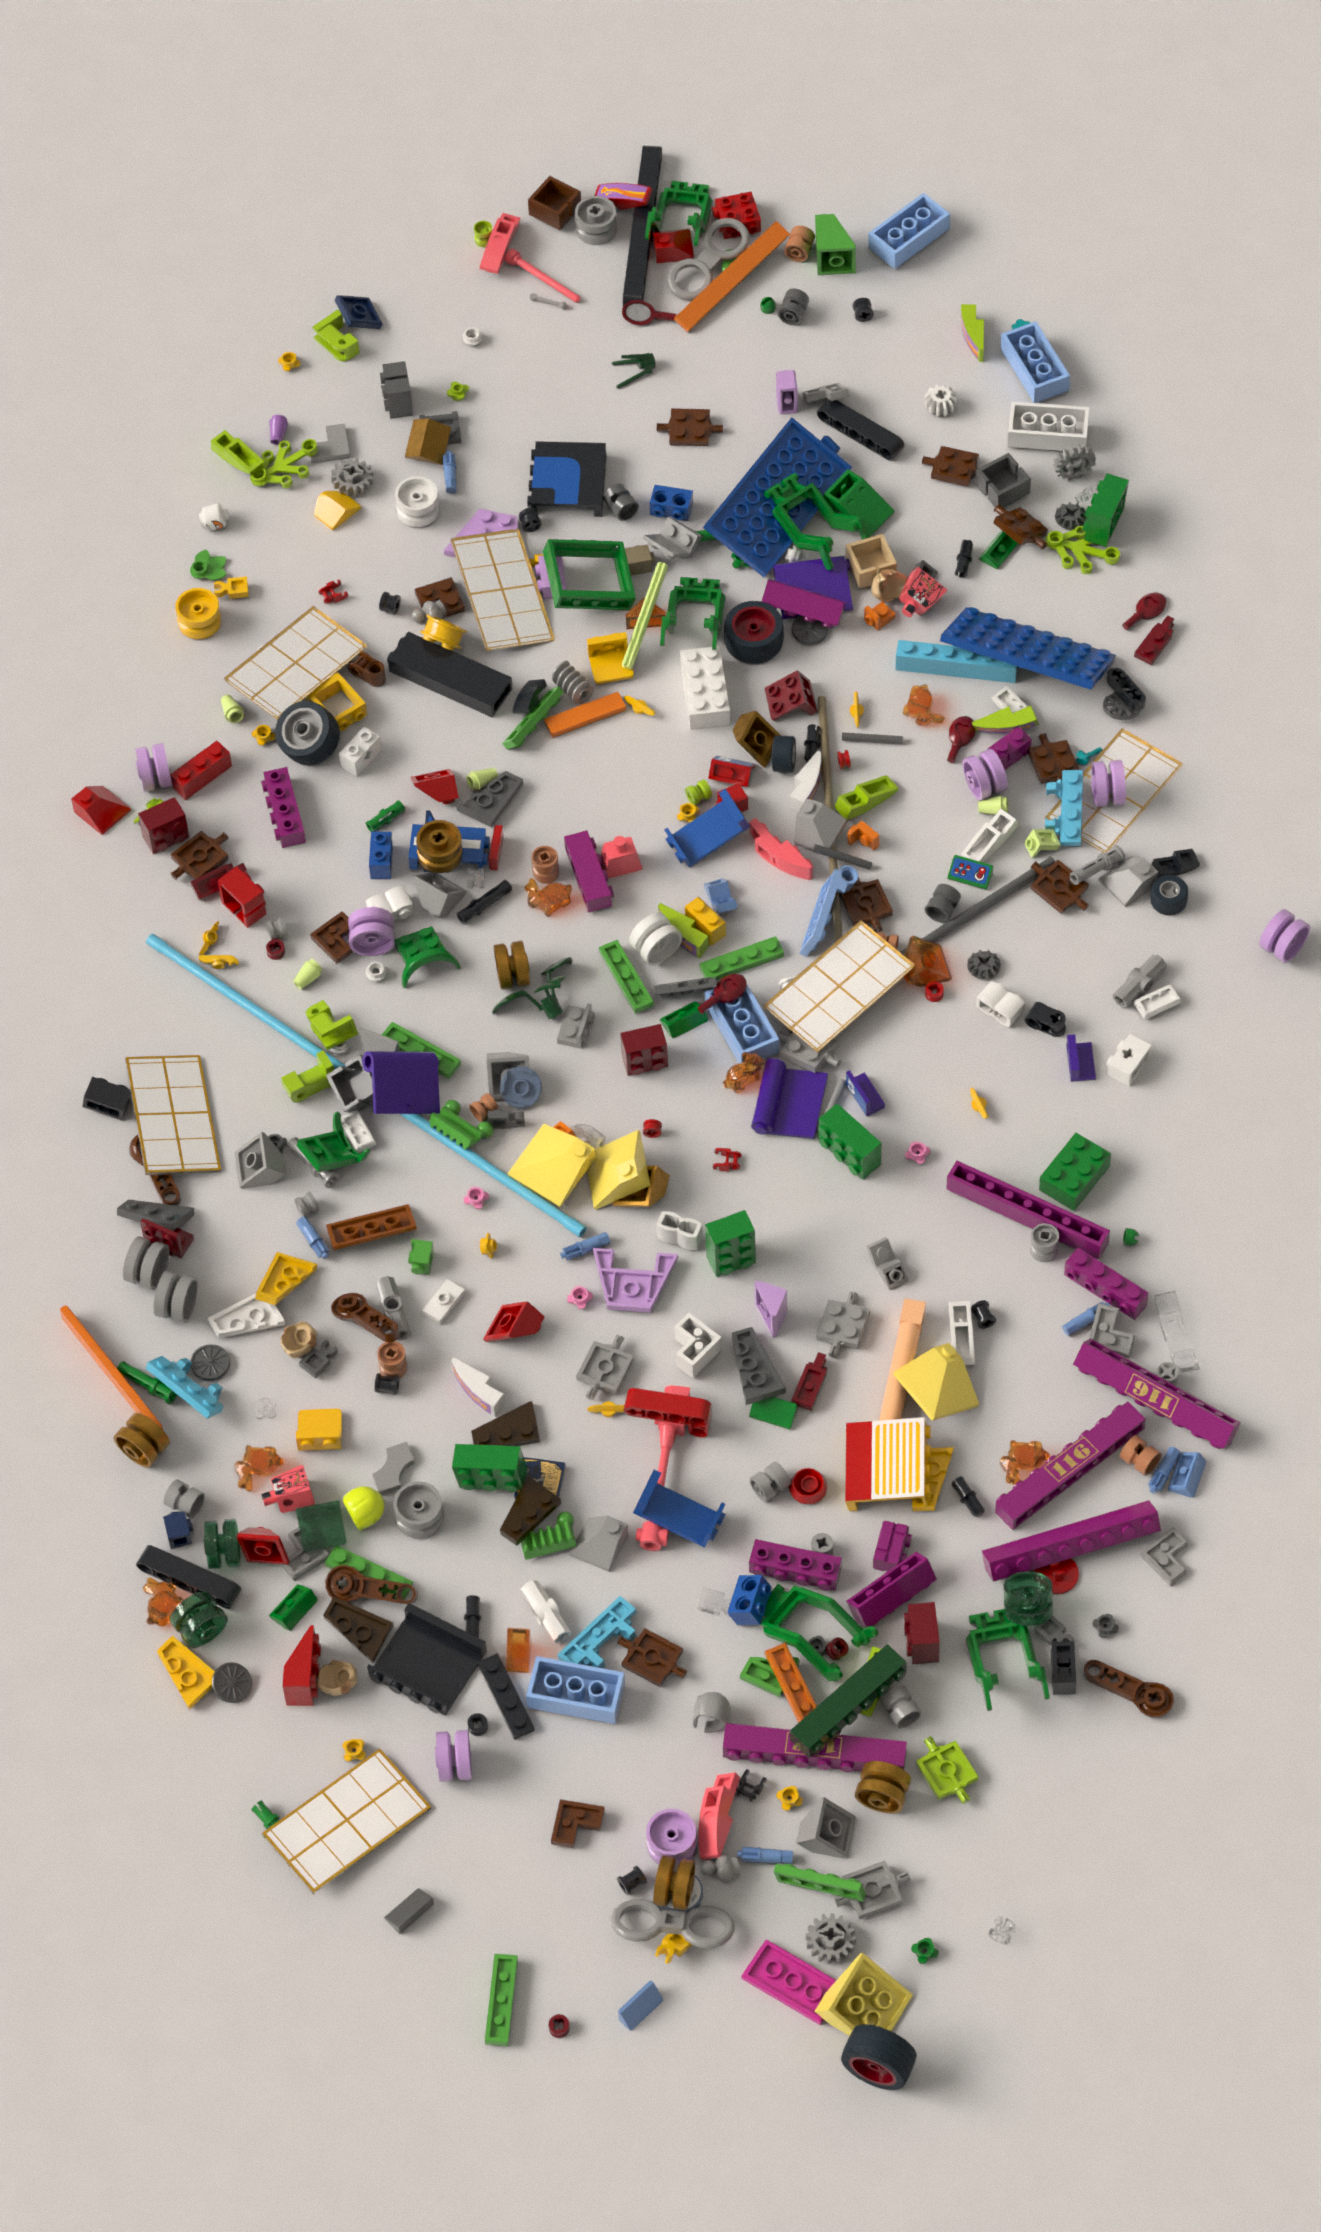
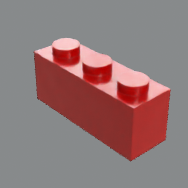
M216 740L170 774L173 789L187 800L232 767L230 752Z

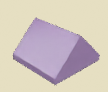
M756 1281L754 1282L755 1305L774 1338L778 1335L787 1313V1290L765 1282Z

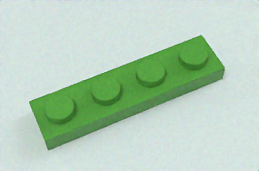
M559 686L549 689L539 700L540 703L525 716L502 744L506 749L520 747L525 742L524 738L526 735L531 734L537 728L536 724L548 716V710L560 702L561 699L559 697L564 691Z
M774 936L701 962L699 967L704 978L717 976V980L730 974H736L784 957V951L777 937Z
M615 940L600 946L599 953L633 1012L636 1014L653 1007L654 1002L619 941Z
M391 1022L382 1033L383 1036L399 1042L400 1052H434L439 1059L438 1073L448 1079L451 1078L461 1065L460 1059L394 1022Z
M337 1545L325 1561V1566L330 1569L339 1565H349L369 1578L413 1585V1581ZM386 1584L385 1588L381 1589L384 1595L387 1593L395 1594L394 1599H397V1590L389 1589L388 1584ZM410 1588L403 1590L402 1597L404 1600L409 1594Z
M776 1864L773 1871L777 1881L780 1883L862 1902L866 1896L862 1883L853 1878L846 1880L830 1873L827 1875L820 1874L813 1869H798L791 1864Z
M494 1954L485 2033L486 2045H509L518 1955Z

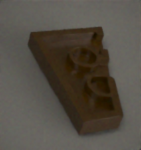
M532 1401L471 1430L474 1445L522 1446L540 1442Z
M527 1476L500 1528V1534L516 1546L519 1545L561 1504V1498Z
M334 1596L323 1615L328 1623L372 1663H374L394 1626L393 1622Z

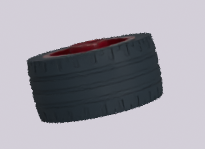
M748 601L738 604L729 611L724 623V641L731 656L743 663L760 664L773 659L780 652L784 640V625L782 617L776 608L765 602Z
M861 2024L856 2026L851 2032L843 2049L841 2061L852 2075L863 2082L886 2090H899L907 2082L915 2065L917 2054L914 2047L896 2033L879 2026Z

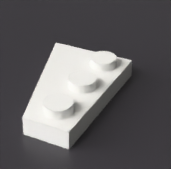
M256 1293L208 1318V1322L218 1338L286 1324L277 1307L273 1304L256 1300Z

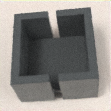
M406 362L382 364L383 372L380 373L381 384H385L381 385L382 396L384 399H387L384 400L385 412L389 411L390 419L413 416Z
M1009 453L976 470V486L985 496L988 495V500L994 507L998 504L1001 507H1005L1030 494L1031 478L1022 467L1019 468V464Z
M362 1054L346 1062V1067L340 1066L326 1075L343 1111L347 1113L357 1109L360 1111L370 1105L369 1102H373L372 1072H366L363 1069Z

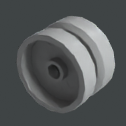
M590 196L577 204L575 208L576 234L579 239L587 244L602 245L614 238L617 232L616 207L612 201L601 196Z
M136 1237L131 1243L125 1258L123 1279L133 1284L141 1281L143 1287L156 1289L162 1274L168 1266L169 1246L157 1241L152 1244L151 1240L147 1238Z
M165 1270L159 1280L155 1293V1316L168 1319L172 1314L173 1320L186 1323L193 1312L197 1298V1277L183 1275L180 1278L178 1273Z
M414 1481L405 1484L395 1495L393 1505L398 1528L405 1535L412 1538H426L432 1536L440 1529L444 1518L443 1504L439 1491L433 1485Z

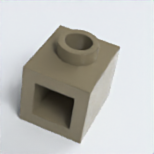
M648 544L625 548L631 575L652 572V564L655 563L654 552L649 551Z

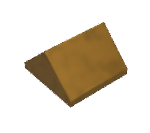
M429 418L413 419L405 458L443 465V455L446 453L451 427Z

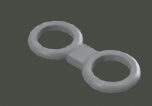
M723 218L716 220L708 227L704 239L706 248L696 259L688 258L679 261L668 273L667 282L671 292L676 297L683 300H693L713 281L712 271L719 265L722 259L730 260L737 258L747 249L750 236L743 223L733 218ZM722 227L737 229L742 236L739 246L730 251H722L716 248L712 242V237L718 229ZM695 267L702 271L705 276V282L701 288L693 292H686L676 285V276L684 268Z
M631 1899L617 1906L611 1915V1926L616 1934L634 1942L653 1939L660 1933L682 1935L693 1946L704 1949L716 1948L728 1942L735 1931L734 1921L731 1916L721 1908L713 1906H699L686 1913L685 1911L662 1910L658 1905H654L652 1901ZM640 1909L653 1914L656 1919L655 1924L644 1931L630 1930L623 1926L620 1921L626 1912ZM710 1916L722 1921L725 1929L718 1936L703 1938L694 1934L689 1926L697 1918Z

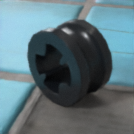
M475 1713L468 1718V1730L472 1735L482 1736L487 1732V1718L483 1714ZM477 1721H481L482 1727L474 1728V1722L477 1724Z

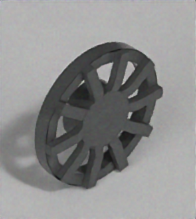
M1115 692L1106 696L1103 701L1104 712L1117 720H1130L1137 717L1140 713V710H1133L1135 712L1131 714L1130 708Z

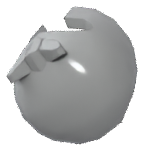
M707 1692L699 1695L694 1706V1728L697 1727L700 1716L715 1718V1720L705 1722V1733H714L724 1729L729 1721L731 1712L730 1703L727 1698L718 1692Z

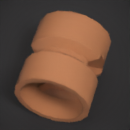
M794 226L785 246V255L795 262L805 261L815 239L814 232L806 226Z
M550 846L536 848L531 856L534 879L544 884L552 883L559 876L557 851Z
M396 1341L383 1343L377 1351L380 1373L382 1376L395 1377V1375H398L402 1378L407 1371L406 1353L403 1345Z
M1135 1435L1123 1447L1120 1459L1129 1465L1134 1464V1468L1138 1472L1147 1476L1158 1464L1162 1453L1153 1446L1147 1447V1442L1138 1435Z

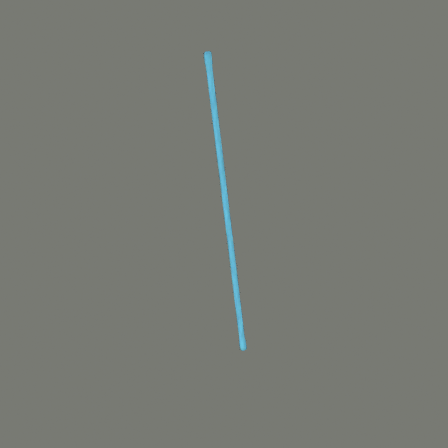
M151 934L147 938V945L191 972L314 1057H316V1053L323 1050L179 953L155 934ZM324 1051L332 1062L334 1070L340 1066L346 1067L345 1064ZM400 1114L561 1223L579 1238L585 1234L587 1230L585 1225L566 1215L469 1148L464 1150L463 1144H456V1139L450 1141V1135L444 1137L443 1131L438 1133L437 1127L431 1128L430 1122L419 1114Z

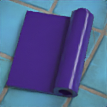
M845 556L830 557L834 566L831 570L825 568L822 558L773 565L775 581L845 601L844 611L853 610L847 571H850L849 559H845ZM781 609L782 619L797 618L799 616H802L799 614H796L795 617L784 614L785 610Z
M367 1051L364 1053L362 1058L363 1069L366 1072H372L374 1114L440 1113L439 1059L434 1052Z
M775 1058L766 1060L751 1124L752 1129L760 1135L773 1134L814 1139L828 1073L787 1069L786 1064L782 1060Z

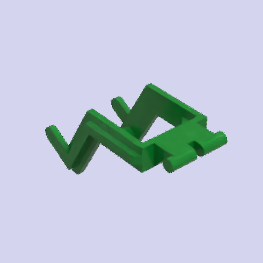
M672 180L671 188H664V191L660 193L657 208L653 207L652 212H648L645 240L650 239L652 225L656 232L661 231L667 205L676 202L700 206V215L694 212V215H689L687 225H692L695 232L694 246H698L702 233L706 232L713 200L708 193L709 185L693 183L692 187H688V182Z
M793 473L780 482L781 485L777 483L766 490L764 495L766 498L771 497L777 505L772 510L773 515L794 544L802 550L819 552L825 568L831 570L834 566L829 553L834 545L833 540L830 537L802 534L788 515V511L806 499H810L831 528L859 532L863 540L870 538L866 525L859 516L835 513L813 483L803 486L797 482L799 479L798 475Z
M680 577V585L684 586H674V590L670 591L666 617L662 616L660 646H665L666 630L669 634L674 633V626L677 624V605L682 601L710 602L715 606V614L710 615V618L704 619V628H709L713 636L712 650H716L718 632L722 630L726 600L722 589H715V587L720 588V580L703 578L702 583H698V578Z
M777 1584L771 1591L766 1604L765 1614L762 1617L764 1621L761 1625L765 1635L795 1647L829 1682L838 1681L842 1678L843 1673L836 1663L832 1662L829 1664L800 1634L780 1626L797 1606L804 1602L828 1611L853 1636L851 1642L858 1648L861 1645L867 1646L871 1642L870 1638H874L879 1634L878 1630L873 1626L862 1628L833 1598L797 1586H793L789 1592H786L780 1584Z
M1013 1607L993 1611V1618L989 1617L988 1612L969 1615L970 1624H975L976 1630L969 1631L966 1637V1644L976 1682L981 1684L987 1711L992 1710L989 1692L993 1690V1685H999L997 1673L991 1674L990 1671L983 1668L979 1648L983 1643L1008 1638H1015L1021 1642L1029 1678L1041 1681L1044 1699H1050L1045 1668L1036 1661L1028 1627L1022 1621L1012 1622L1010 1617L1014 1616Z

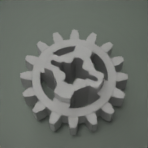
M1077 445L1076 448L1070 446L1069 450L1063 449L1062 454H1057L1058 458L1054 459L1053 464L1058 477L1062 476V479L1069 477V480H1071L1074 476L1079 478L1081 474L1087 475V471H1092V466L1096 465V457L1092 448L1088 449L1087 445L1082 448L1080 445Z
M348 458V462L341 460V465L335 464V469L331 471V483L334 484V489L339 488L340 494L345 491L346 496H349L350 493L357 496V492L364 494V489L369 490L370 485L373 484L374 477L371 466H366V461L360 463L358 458L355 461Z
M831 1913L830 1918L822 1914L821 1921L815 1918V1926H808V1932L810 1933H806L807 1949H812V1957L817 1954L819 1955V1962L826 1958L828 1964L831 1963L832 1959L840 1963L841 1956L847 1959V1951H854L852 1944H856V1937H854L855 1928H850V1921L844 1923L842 1915L835 1919L834 1913Z

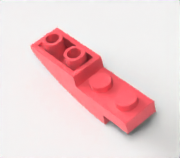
M502 213L501 217L497 219L479 269L498 274L505 255L509 250V245L520 224V217Z
M756 818L749 822V834L755 839V851L763 859L781 871L806 880L813 878V865L811 861L807 858L805 859L795 845L792 846L788 840L781 844L776 836L773 837L767 826L764 823H760Z
M736 1772L717 1775L714 1786L705 1790L698 1831L699 1856L702 1860L719 1858L722 1854L733 1821L728 1813L740 1780Z

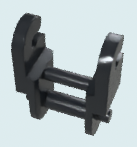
M746 1769L739 1781L740 1787L736 1791L737 1796L742 1794L749 1797V1801L752 1802L753 1799L756 1800V1794L760 1795L767 1778L763 1777L760 1784L755 1787L746 1782V1776L750 1772V1770ZM745 1786H747L754 1790L752 1793H750L743 1789Z

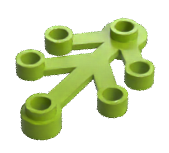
M306 439L302 442V449L285 458L286 454L291 451L288 441H281L279 443L276 459L271 450L264 451L262 453L264 464L251 473V483L255 486L277 483L281 484L283 488H290L293 485L291 477L289 475L275 476L274 474L277 472L298 474L301 479L307 478L310 474L307 466H291V464L305 456H315L318 451L316 441L314 439ZM275 459L274 465L268 468L269 463H272Z
M1077 526L1074 530L1063 534L1060 531H1051L1045 539L1047 546L1058 552L1062 559V567L1065 569L1072 568L1074 564L1073 557L1069 556L1065 548L1071 549L1081 565L1080 571L1083 574H1090L1093 566L1087 560L1084 553L1102 558L1109 565L1116 564L1120 559V551L1116 547H1108L1104 551L1088 546L1093 543L1084 540L1085 532L1083 531V526ZM1075 537H1076L1077 539H1080V540L1075 541V542L1069 541L1070 539L1075 538Z

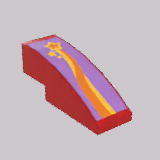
M606 183L598 185L594 196L605 197L612 201L619 210L647 205L653 189L637 184Z

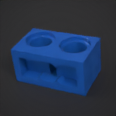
M654 485L649 502L650 515L666 518L672 516L676 520L689 521L693 506V490Z
M371 831L369 854L370 878L391 879L393 857L392 832Z
M739 1575L727 1612L737 1625L761 1624L772 1586L763 1575Z

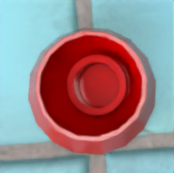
M801 1469L790 1479V1494L799 1503L815 1504L826 1495L827 1482L823 1475L815 1469Z

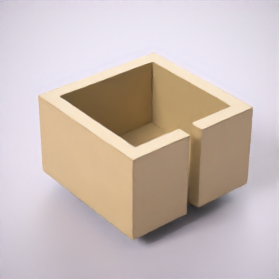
M883 534L846 544L845 559H849L850 570L859 589L871 586L875 576L881 573L882 570L894 569L897 571L896 560Z

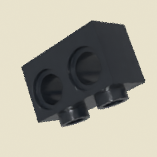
M1074 1641L1051 1643L1053 1695L1076 1694Z

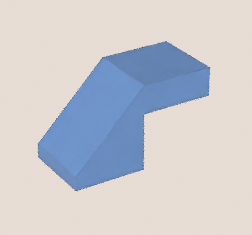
M724 878L704 883L705 890L716 913L719 914L738 908L736 900L731 897L728 882Z

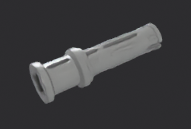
M1114 845L1110 851L1100 853L1096 860L1070 873L1069 878L1071 882L1077 885L1099 871L1109 870L1114 864L1122 863L1125 860L1124 851L1118 845Z
M299 1138L290 1139L287 1147L310 1167L313 1176L319 1177L324 1182L323 1184L326 1188L333 1187L339 1181L340 1174L332 1169L317 1172L297 1147Z

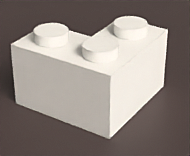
M688 1313L674 1327L675 1340L683 1345L676 1353L677 1367L694 1378L722 1350V1338L692 1314Z

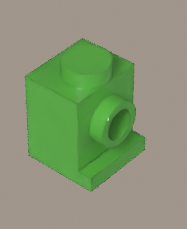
M411 1239L412 1251H410L408 1263L412 1264L411 1272L417 1275L430 1274L434 1255L433 1241Z

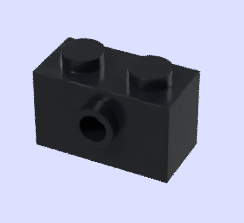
M92 1076L83 1098L82 1107L123 1120L131 1100L132 1091L124 1085H116L104 1078Z

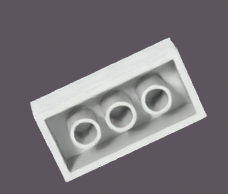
M1011 401L1008 447L1057 451L1069 450L1070 446L1076 448L1077 445H1080L1082 448L1087 444L1090 407Z
M717 646L716 650H712V647L680 650V666L690 729L730 725V708L720 646Z

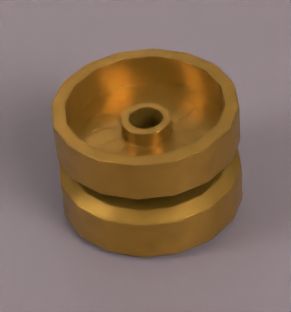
M434 820L420 828L416 838L420 864L426 870L433 873H446L456 868L461 862L463 854L462 838L459 829L453 823L446 820Z
M523 941L511 943L510 956L504 943L493 945L501 990L512 988V975H515L516 983L519 987L529 986L530 968Z
M133 1413L127 1420L126 1427H121L113 1437L118 1448L129 1459L145 1468H150L158 1458L157 1453H162L170 1444V1440L162 1428L141 1413Z
M866 1762L860 1774L861 1781L858 1782L855 1790V1798L859 1803L874 1811L891 1814L899 1813L905 1803V1793L909 1790L911 1783L910 1775L902 1768L887 1762Z
M662 1855L654 1886V1905L666 1907L672 1897L674 1909L687 1910L695 1881V1861L682 1859L677 1868L675 1857Z

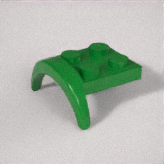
M432 926L394 939L395 947L406 965L401 980L403 988L407 987L411 975L418 968L429 962L448 961L456 965L458 969L461 968L455 956L444 948Z
M338 1111L333 1115V1132L298 1139L297 1147L317 1172L362 1162L370 1153L369 1148L365 1149L361 1154L352 1148L345 1136L341 1114Z

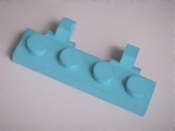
M1062 770V780L1046 783V795L1055 794L1062 800L1061 816L1053 820L1045 819V829H1054L1055 833L1060 835L1061 846H1081L1083 770Z
M160 1356L147 1363L145 1369L205 1418L208 1419L222 1412L224 1406L218 1402V1398L223 1387L215 1383L211 1384L207 1389L204 1386L201 1388L199 1384L191 1380L186 1374L189 1373L192 1362L187 1358L180 1359L176 1363Z
M619 1596L557 1654L560 1661L587 1666L590 1664L593 1667L604 1668L605 1661L598 1655V1649L613 1635L617 1637L619 1634L631 1641L637 1637L630 1621L637 1613L636 1608Z

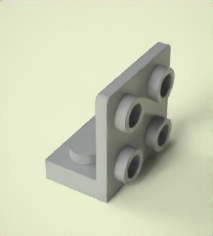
M671 516L667 517L660 534L645 535L643 539L649 542L648 545L650 547L660 549L666 557L674 559L677 557H692L702 535Z

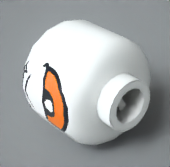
M219 503L204 506L202 512L199 513L201 525L208 531L225 528L227 520L230 519L227 508H223Z

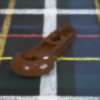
M138 1134L131 1140L129 1151L131 1157L145 1167L140 1136ZM170 1172L148 1173L162 1204L178 1206L181 1201L180 1193ZM162 1178L166 1181L167 1187L165 1189L162 1182L160 1181V1179ZM168 1194L176 1195V1199L173 1201H167L165 1197Z
M347 1293L333 1301L331 1312L336 1318L343 1321H353L384 1342H394L400 1337L398 1324L368 1305L363 1295ZM388 1330H395L392 1333L385 1334Z
M349 1565L334 1567L328 1573L325 1580V1588L331 1598L334 1596L345 1602L366 1597L401 1604H413L418 1599V1590L413 1585L369 1578ZM346 1577L345 1581L348 1582V1586H344L343 1590H341L342 1586L338 1585V1583ZM386 1584H388L389 1589L397 1590V1599H394L395 1594L387 1593L386 1597H384L381 1589L385 1588ZM405 1588H410L413 1591V1597L408 1601L402 1597V1592Z
M1090 1660L1085 1664L1084 1676L1086 1680L1133 1702L1145 1716L1151 1718L1162 1717L1172 1709L1174 1703L1173 1694L1164 1684L1143 1682L1098 1660ZM1091 1667H1097L1101 1672L1093 1676L1088 1673V1670ZM1115 1677L1118 1678V1682H1114V1684L1110 1683V1679L1114 1680ZM1157 1696L1158 1701L1152 1703L1151 1698L1154 1699Z

